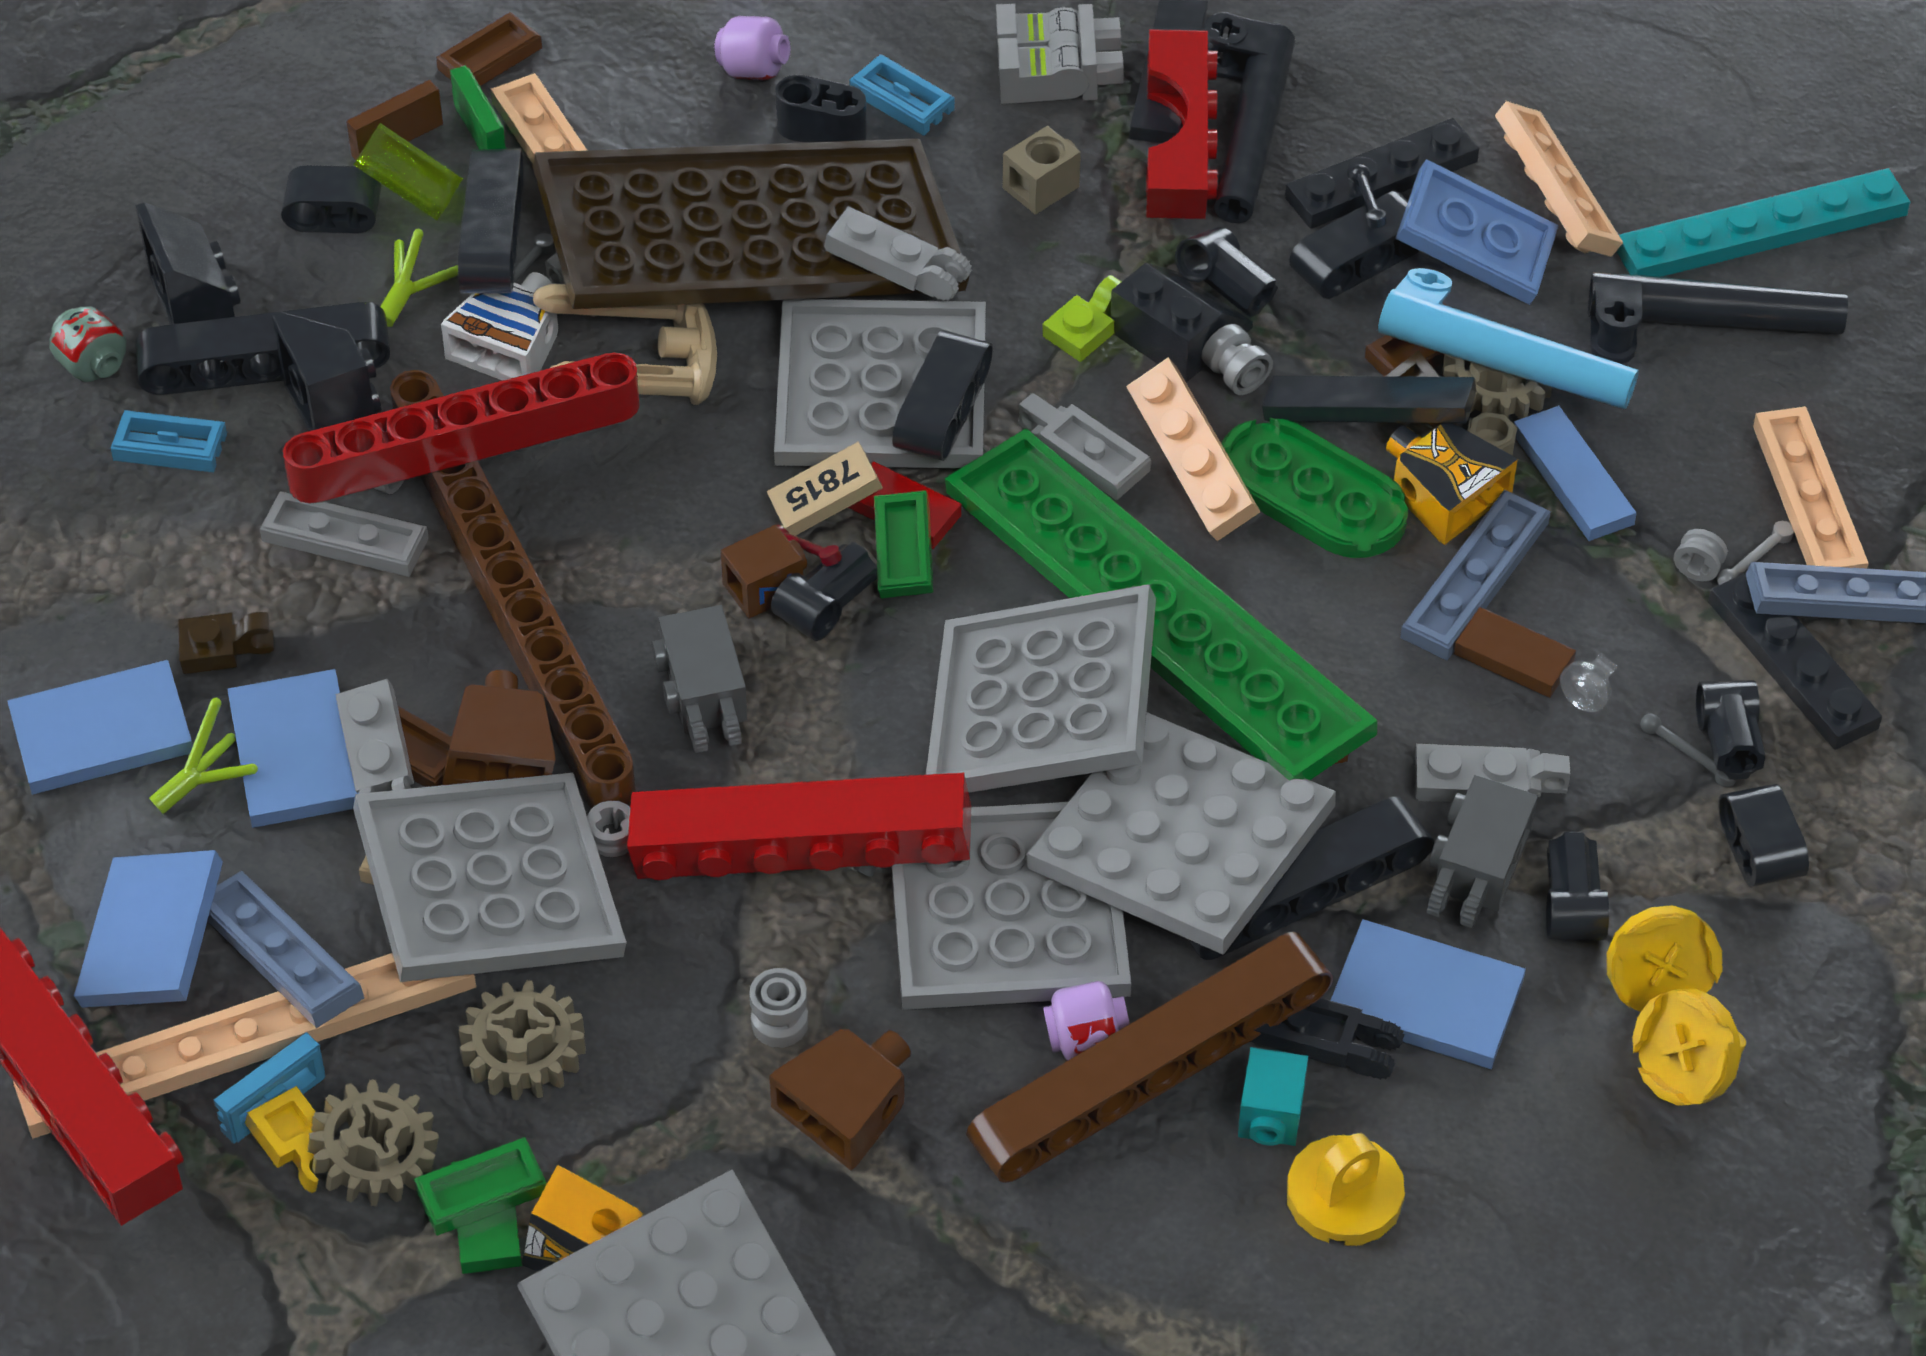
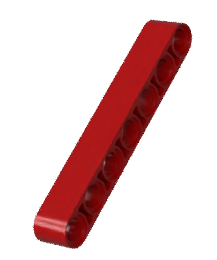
M616 352L606 353L298 434L286 442L283 449L289 491L300 502H323L626 421L638 412L640 406L636 363L625 354Z

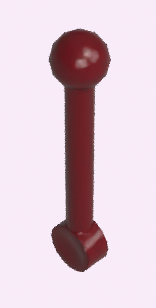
M777 525L789 541H797L802 550L820 557L824 566L835 565L842 559V554L837 545H829L824 548L789 534V531L783 525Z

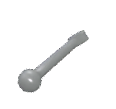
M1787 521L1776 522L1771 536L1732 569H1723L1717 575L1718 584L1721 585L1740 576L1748 569L1751 562L1759 560L1776 544L1790 542L1794 534L1791 523Z

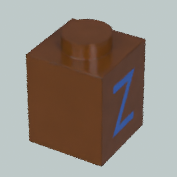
M776 524L720 550L722 583L749 619L771 609V601L775 591L788 576L794 573L803 575V570L807 569V560L801 546L795 540L789 541Z

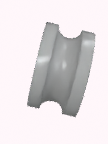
M1693 529L1684 534L1681 545L1674 553L1673 560L1678 570L1688 578L1696 581H1709L1718 575L1721 564L1727 557L1728 550L1723 540L1713 532L1705 529Z
M605 801L597 804L590 810L587 818L598 853L605 857H617L629 852L627 841L630 807L620 801ZM614 824V828L618 829L619 825H621V831L610 834L609 828H607L603 833V826Z

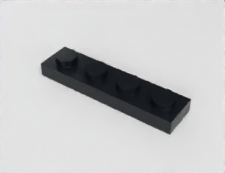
M1451 118L1287 183L1285 199L1307 226L1312 229L1345 216L1366 205L1359 184L1354 182L1350 176L1351 169L1357 164H1364L1369 168L1370 176L1368 182L1376 200L1393 191L1402 193L1412 189L1418 171L1426 159L1454 172L1478 162L1479 147L1456 120Z
M1746 573L1711 589L1708 603L1834 750L1879 729L1882 715L1796 616L1756 614Z

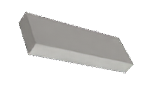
M281 491L260 528L263 542L410 577L429 539L427 526L327 502L304 503L295 499L292 494Z

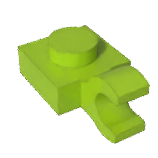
M1112 275L1106 277L1098 285L1089 302L1078 295L1073 297L1043 323V337L1079 362H1082L1114 334V320L1110 318L1111 292L1121 281Z

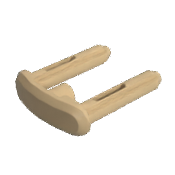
M548 284L536 289L534 292V304L548 313L672 319L675 327H661L659 331L658 352L660 357L686 358L687 367L636 364L639 394L688 396L693 405H699L709 397L716 374L717 347L713 326L703 303L572 309L566 284ZM564 361V362H561V363H559V364H557V365L551 366L550 368L557 367V366L564 365V364H568V363H572V362H576V361Z

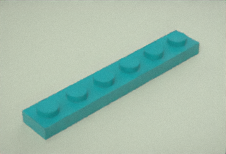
M1887 168L1619 234L1623 244L1616 252L1630 275L1662 277L1907 216L1910 200L1890 169Z

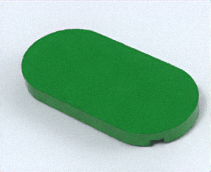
M1270 418V423L1256 424L1257 419L1239 424L1223 439L1222 446L1259 510L1321 548L1343 557L1366 558L1388 551L1403 537L1407 526L1408 507L1405 503V495L1398 483L1386 474L1303 426L1289 420Z

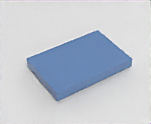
M1426 159L1418 171L1396 239L1530 305L1537 296L1559 225Z
M168 660L7 700L32 795L190 754L193 747Z
M335 669L227 689L240 764L253 763L258 767L257 773L243 776L252 828L354 808L355 794H359V792L355 791L335 695L340 693Z
M216 850L113 858L74 994L75 999L82 1008L187 1000L223 864Z
M1362 919L1330 1001L1362 1009L1364 1014L1396 1023L1397 1026H1401V1030H1404L1403 1034L1405 1035L1402 1042L1492 1069L1522 987L1526 969Z

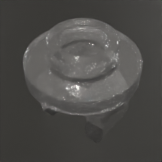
M1603 653L1592 663L1586 661L1572 662L1561 674V689L1565 697L1575 707L1586 712L1599 711L1611 699L1612 689L1608 678L1618 669V666Z

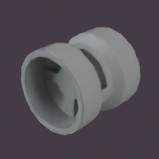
M1236 324L1226 325L1217 330L1209 338L1202 350L1203 362L1214 373H1223L1225 384L1235 394L1240 396L1249 394L1261 386L1273 368L1271 356L1262 347L1252 346L1249 335Z
M785 968L769 969L756 976L750 985L749 994L752 1009L751 1027L755 1037L761 1043L771 1047L784 1048L794 1045L803 1038L808 1029L807 987L804 980L796 972Z

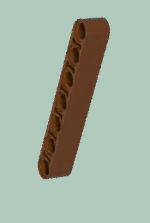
M1285 933L985 1109L970 1123L966 1135L1000 1182L1015 1181L1260 1036V1032L1254 1031L1264 1024H1268L1270 1027L1273 1025L1277 1026L1287 1020V1017L1315 1003L1328 991L1332 985L1333 976L1299 933Z

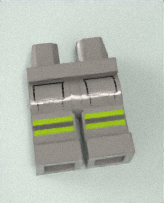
M996 4L1001 104L1068 100L1077 98L1082 94L1083 100H1097V85L1123 84L1122 51H1111L1121 50L1120 17L1093 19L1092 4L1078 5V11L1073 8L1061 7L1055 8L1048 13L1016 14L1015 4Z

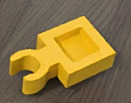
M295 1086L247 1112L245 1125L277 1168L293 1161L298 1167V1178L301 1185L308 1192L314 1193L319 1180L310 1170L313 1166L315 1154L308 1152L309 1134L313 1132L311 1128L315 1110L298 1087Z

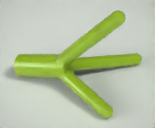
M421 229L414 230L406 257L404 241L398 239L394 243V284L380 306L386 314L387 327L393 326L411 294L458 276V265L415 282L410 280L423 238V231Z
M213 698L210 701L185 767L149 797L150 801L162 814H165L199 784L253 775L258 771L257 765L253 763L205 771L236 741L235 734L228 733L202 757L221 707V700L219 698Z

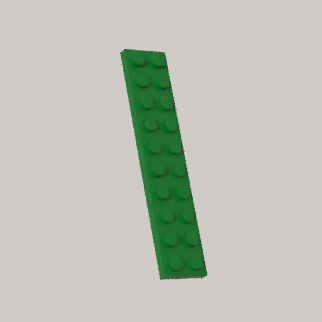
M1025 428L945 478L946 493L961 503L963 508L1068 598L1149 584L1156 597L1150 668L1255 758L1269 763L1288 780L1313 779L1377 735L1378 720L1028 429Z

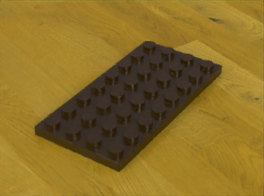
M920 139L535 152L533 169L572 309L922 293L916 289L912 291L826 251V248H824L826 236L848 206L937 247L938 250L949 247L958 254L961 253ZM969 276L962 283L957 282L959 283L957 286L959 288L958 291H966Z

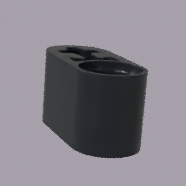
M805 75L787 76L776 85L777 130L783 137L803 143L866 140V97L857 87Z
M304 165L296 167L288 175L281 211L282 220L288 227L299 232H367L373 228L376 222L382 185L381 180L372 170L359 166Z
M1778 784L1720 795L1718 810L1721 826L1742 876L1750 887L1807 875L1809 855L1806 842L1788 801Z

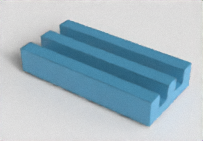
M882 54L849 80V85L857 87L865 94L867 103L923 136L930 131V123L937 125L942 121L943 112L949 115L955 110V97ZM876 73H878V74L882 75L883 77L887 78L888 80L892 81L894 84H892V83H890L889 81H887V80L883 79L882 77L878 76ZM910 93L916 95L917 97L921 98L922 100L926 101L927 103H929V104H931V105H930V106L927 105L926 103H924V102H922L921 100L917 99L916 97L912 96Z
M124 410L110 449L113 461L214 472L217 465L215 458L220 457L222 451L221 441L225 442L227 430L225 422ZM130 431L156 433V434H158V435L145 434V433H136V432H130ZM178 436H181V437H190V438H198V439H207V441H204V440H195V439H187V438H178Z
M307 1032L214 1099L215 1107L219 1110L217 1112L218 1119L222 1122L220 1124L221 1132L233 1144L238 1143L251 1133L245 1125L247 1112L295 1086L304 1094L325 1079L326 1075L320 1045Z

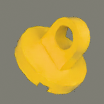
M1673 905L1650 907L1630 917L1614 934L1607 951V975L1617 996L1629 1008L1631 1007L1640 1012L1649 1000L1671 990L1698 989L1707 993L1712 988L1714 981L1716 984L1718 983L1722 973V949L1711 927L1693 911Z
M1698 989L1671 990L1649 1000L1637 1017L1632 1037L1633 1052H1639V1060L1642 1067H1639L1638 1070L1643 1082L1659 1098L1674 1105L1703 1104L1724 1094L1736 1078L1741 1055L1746 1046V1040L1738 1032L1730 1012L1714 996Z
M1361 1133L1331 1135L1310 1143L1295 1157L1287 1176V1206L1299 1226L1314 1238L1329 1243V1239L1345 1241L1344 1246H1360L1381 1238L1396 1224L1404 1202V1176L1394 1157L1377 1143L1369 1141Z

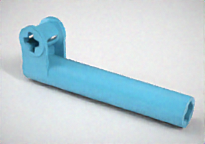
M1412 269L1408 271V274L1396 289H1392L1388 294L1378 325V332L1621 409H1626L1631 400L1638 378V369L1443 305L1442 302L1450 293L1452 287L1451 279L1445 274L1430 269Z

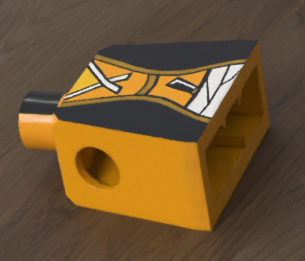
M1442 423L1423 438L1404 425L1399 427L1387 442L1386 450L1397 458L1394 481L1401 487L1408 509L1443 545L1484 516L1504 490L1513 492L1518 459L1454 423Z
M557 1165L531 1213L522 1265L539 1272L641 1218L643 1214L631 1204Z

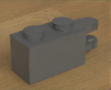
M722 605L658 617L660 639L651 641L657 672L667 671L669 681L663 682V692L668 713L678 712L683 732L690 734L695 753L708 751L709 737L707 729L722 726L723 736L729 746L741 744L742 740L738 722L748 721L746 687Z
M1474 775L1466 795L1456 794L1447 820V825L1453 827L1448 837L1444 835L1438 836L1430 859V867L1438 870L1436 883L1429 899L1427 914L1440 917L1442 911L1447 906L1449 896L1464 901L1460 913V924L1470 928L1475 926L1482 907L1499 912L1533 828L1538 795Z

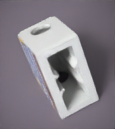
M532 272L521 285L514 283L513 293L471 294L441 323L445 359L502 381L541 371L557 337L558 321L557 313H548L536 307L533 302V294L536 289L552 284V282L546 276Z

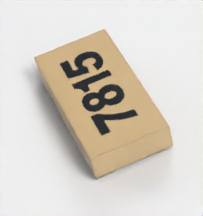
M858 441L768 490L767 493L784 528L789 531V534L796 536L877 492L883 486Z

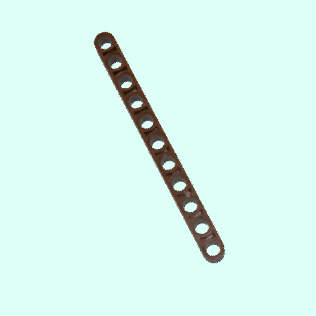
M421 370L405 371L397 375L390 386L393 409L444 396L432 375ZM473 461L420 475L529 690L538 691L544 696L550 731L571 772L574 774L587 804L592 809L597 804L605 801H620L630 807L631 794L636 792L632 756L478 461Z

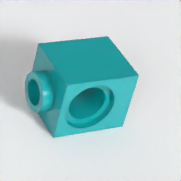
M1250 1048L1240 1108L1238 1137L1252 1139L1263 1145L1285 1144L1296 1146L1305 1090L1308 1056Z

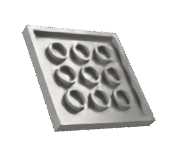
M783 300L774 445L775 466H814L858 441L870 463L874 461L885 467L962 468L978 457L983 456L984 384L945 461L894 448L892 436L898 413L938 333L941 330L985 341L986 302Z
M1150 585L945 620L926 775L964 772L968 792L970 793L1142 765L1156 597Z
M1147 712L1142 765L1093 772L1027 853L1028 869L1224 955L1334 809L1336 791L1305 778L1288 780L1265 761Z
M573 773L355 794L353 809L400 982L624 957L627 942Z
M1068 802L971 807L970 860L950 861L946 864H931L928 862L895 864L891 866L902 1010L1051 1001L1053 994L1059 989L1095 981L1104 982L1109 987L1112 997L1131 996V977L1123 910L1028 869L1027 853Z
M733 1169L520 1281L517 1286L555 1356H836Z

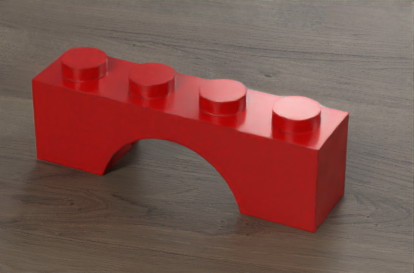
M1149 29L1147 99L1161 103L1171 109L1181 119L1183 127L1170 140L1148 148L1146 218L1206 219L1207 199H1216L1217 170L1208 169V159L1217 158V130L1208 129V119L1216 120L1217 90H1208V80H1216L1217 51H1208V31Z

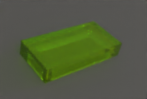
M381 123L373 131L353 164L435 220H438L463 180V178Z

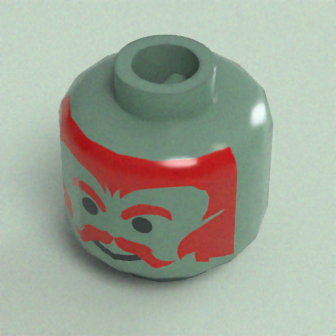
M92 306L79 307L65 311L56 319L50 336V350L54 358L74 378L82 382H91L99 378L109 377L120 368L126 353L127 340L121 329L102 311Z

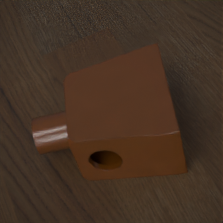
M508 670L490 672L485 678V686L471 684L465 687L449 746L442 785L552 775L555 764V751L544 696L538 691L518 689L517 676Z
M839 1029L769 1075L771 1107L852 1171L861 1162L904 1104V1075L898 1067L911 1056V1050L906 1041L892 1030H887L870 1046L849 1029Z

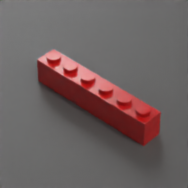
M964 772L632 792L627 848L637 879L651 878L654 880L700 875L722 877L727 874L752 872L776 874L787 870L805 869L831 871L840 867L858 866L885 868L895 864L928 862L931 864H946L950 861L970 860L971 801Z
M0 928V1064L122 1226L183 1190L177 1167L184 1162L183 1156L173 1138L166 1131L158 1135L150 1125L153 1122V1118L141 1096L137 1092L127 1095L120 1084L123 1083V1079L112 1058L106 1052L98 1056L90 1046L93 1044L92 1036L79 1015L74 1014L68 1017L61 1008L64 1005V1001L51 978L46 975L39 979L32 970L35 968V963L22 940L17 937L10 941Z

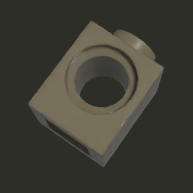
M1046 126L1003 153V189L1036 215L1079 187L1081 152L1072 141L1061 137L1049 126Z

